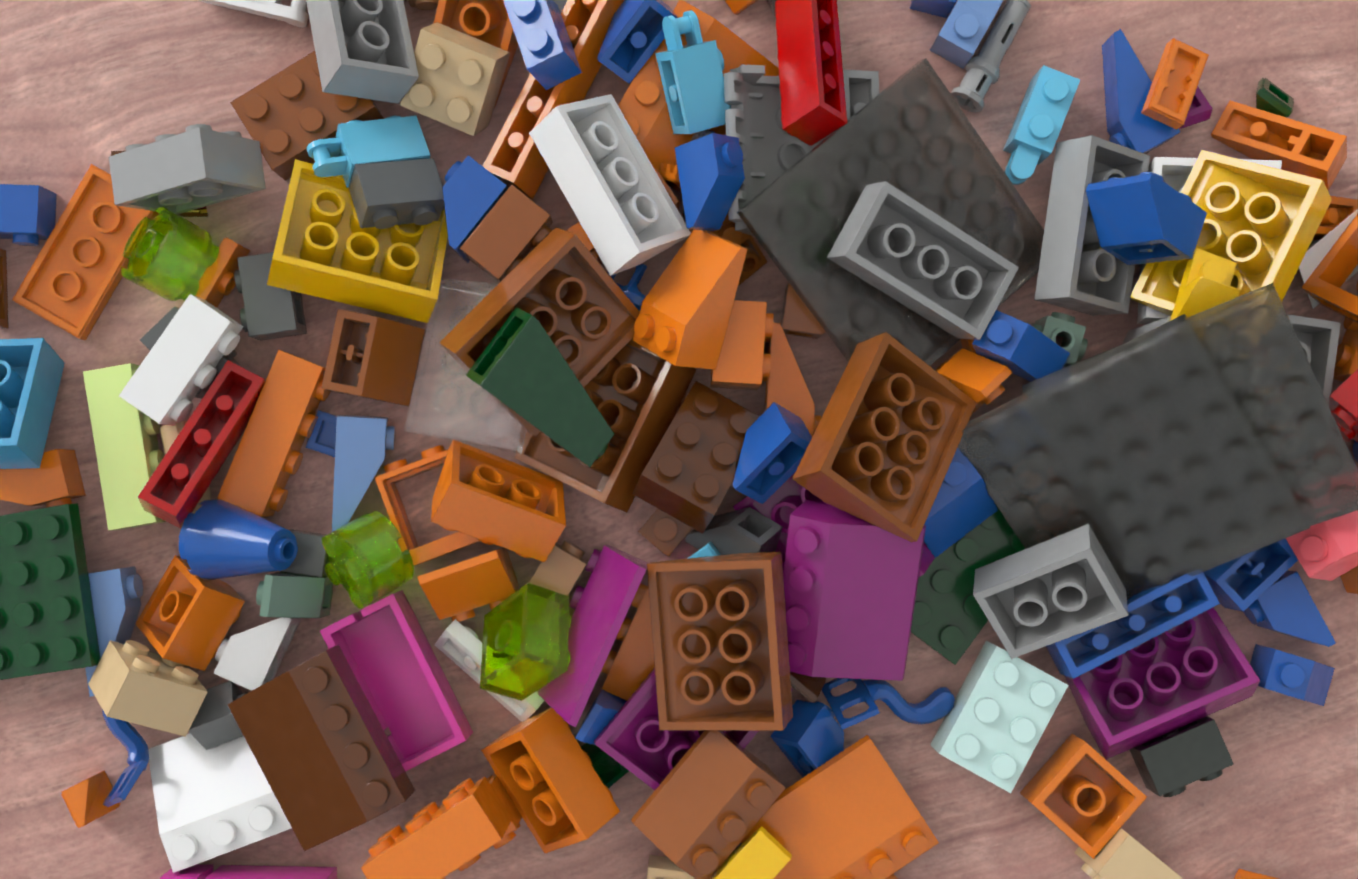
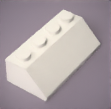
M612 94L556 106L529 132L610 276L640 265L686 239L691 234Z

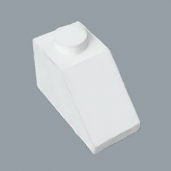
M281 617L235 634L230 639H224L215 655L218 665L214 674L251 691L274 679L301 618Z

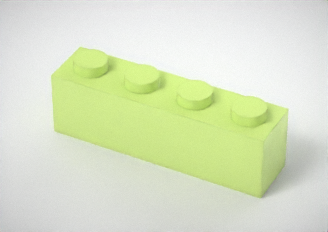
M131 363L83 372L108 530H122L166 522L144 511L138 499V495L165 455L162 450H159L157 440L160 424L119 396L140 366Z

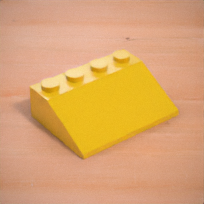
M1201 150L1181 193L1191 197L1194 204L1207 212L1196 248L1236 262L1230 286L1240 290L1238 299L1215 336L1258 350L1332 199L1324 181L1321 179ZM1188 259L1146 263L1130 298L1171 316Z
M295 159L267 285L428 323L438 300L448 239L445 205L439 220L427 225L411 223L394 225L387 229H378L376 227L360 228L349 188L346 187L343 175L318 177L314 174L313 164Z

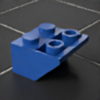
M1142 172L1136 176L1109 178L1107 181L1088 184L1086 195L1101 248L1127 265L1192 259L1207 212L1194 204L1191 197L1176 191L1165 183L1162 176L1152 172Z
M1231 496L1224 498L1170 549L1185 566L1201 567L1219 603L1224 608L1242 612L1298 561L1287 540L1274 525Z

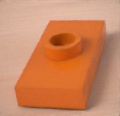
M1175 38L1171 39L1165 46L1141 113L1176 130L1183 126L1209 55Z
M227 237L224 238L193 290L192 295L206 300L217 308L224 295H229L236 286L234 273L235 270L239 269L237 258L248 256L250 250Z

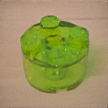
M158 207L154 211L158 212L159 215L153 220L145 216L129 237L123 252V256L129 259L128 269L121 266V273L125 279L168 301H177L179 299L185 301L190 294L196 295L199 289L198 281L206 267L211 266L217 259L219 247L212 243V237L208 231L165 207Z
M377 511L358 517L325 535L321 540L329 559V563L325 565L328 578L336 586L343 585L349 593L351 601L358 609H362L396 590L414 576V565L409 550L401 552L396 542L402 536L394 524Z

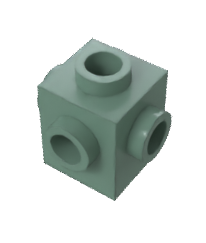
M1052 312L1051 316L1047 315L1032 323L1031 326L1055 343L1056 336L1063 337L1061 347L1070 353V357L1063 368L1066 369L1075 366L1076 361L1080 362L1084 357L1088 340L1083 338L1086 326L1075 324L1076 318L1073 316Z

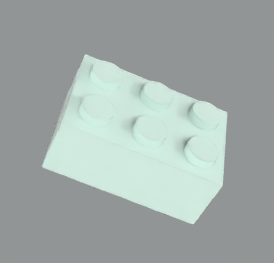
M986 641L955 698L954 707L945 716L930 745L940 755L1011 793L1069 685L1018 657L1011 659L1007 651Z

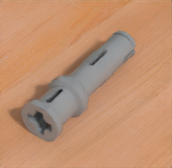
M1007 0L978 56L973 57L966 64L965 70L967 72L959 87H955L950 93L951 100L962 109L975 113L983 109V99L991 84H995L1000 77V63L1031 8L1027 0Z

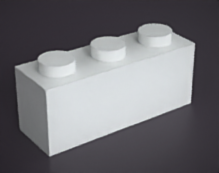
M190 294L119 396L159 424L174 426L177 422H182L191 412L194 405L191 401L200 388H206L213 381L217 373L215 367L223 355H229L240 341V335L238 334L244 326L206 300Z

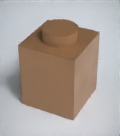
M564 540L562 545L556 543L545 562L541 561L527 586L563 606L588 564V561L582 558L585 552Z

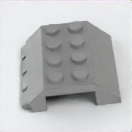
M741 64L738 68L730 69V72L724 74L725 103L731 105V109L725 110L726 135L739 138V144L743 152L742 163L745 179L728 211L729 221L735 222V231L754 237H777L780 232V224L790 184L805 178H809L811 183L815 182L821 188L826 199V203L823 205L830 218L834 217L843 228L865 186L883 182L879 72L843 70L847 124L814 145L809 146L798 138L789 135L782 128L779 76H763L765 74L764 65Z

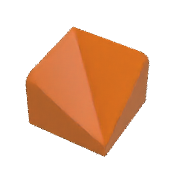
M105 770L61 792L78 828L87 825L120 806V802L110 807L103 805L113 788Z

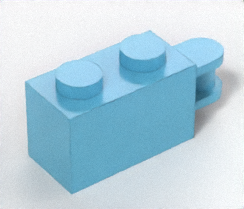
M692 10L684 12L683 16L675 18L672 15L664 17L662 27L667 51L655 54L673 134H693L725 125V110L731 109V105L725 103L724 77L722 72L724 70V58L721 51L717 48L716 40L703 42L697 15ZM682 34H685L687 41L686 46L682 45V40L680 36Z
M1045 65L1033 76L1003 151L1011 153L1004 173L1009 183L1019 185L1025 182L1034 173L1036 165L1042 163L1052 153L1080 79Z
M417 115L406 117L390 116L385 119L369 121L351 120L347 123L338 124L336 138L315 140L309 143L306 148L309 157L314 158L315 163L312 168L316 176L331 177L343 175L347 188L349 187L355 164L430 159V152Z

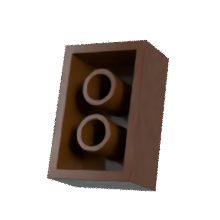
M695 381L643 470L632 494L703 534L734 480L746 430L760 416Z

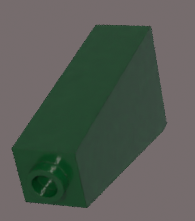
M516 307L465 376L574 457L591 467L594 461L605 453L608 442L614 436V433L539 320Z

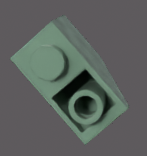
M282 571L265 574L264 581H260L256 593V603L261 605L259 616L322 618L330 615L335 576L316 577Z

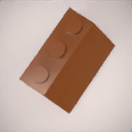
M705 730L632 817L631 821L676 866L695 879H711L786 787L766 764L721 730Z

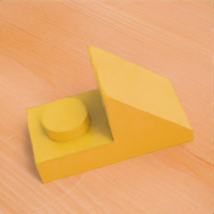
M1196 248L1192 259L1187 260L1167 330L1205 344L1212 342L1240 294L1239 289L1230 286L1237 263Z

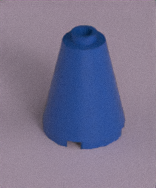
M220 499L204 500L199 503L202 506L195 513L187 515L179 534L180 557L187 560L191 570H187L192 575L207 580L285 570L293 563L298 552L296 537L290 530Z

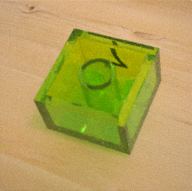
M526 583L484 615L480 689L522 701L568 671L570 662L568 632L571 624L569 596Z

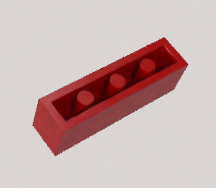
M777 0L775 2L782 128L789 135L812 146L847 124L837 0Z
M227 360L138 495L144 511L180 529L182 528L184 519L189 513L193 512L246 429L264 386V378Z

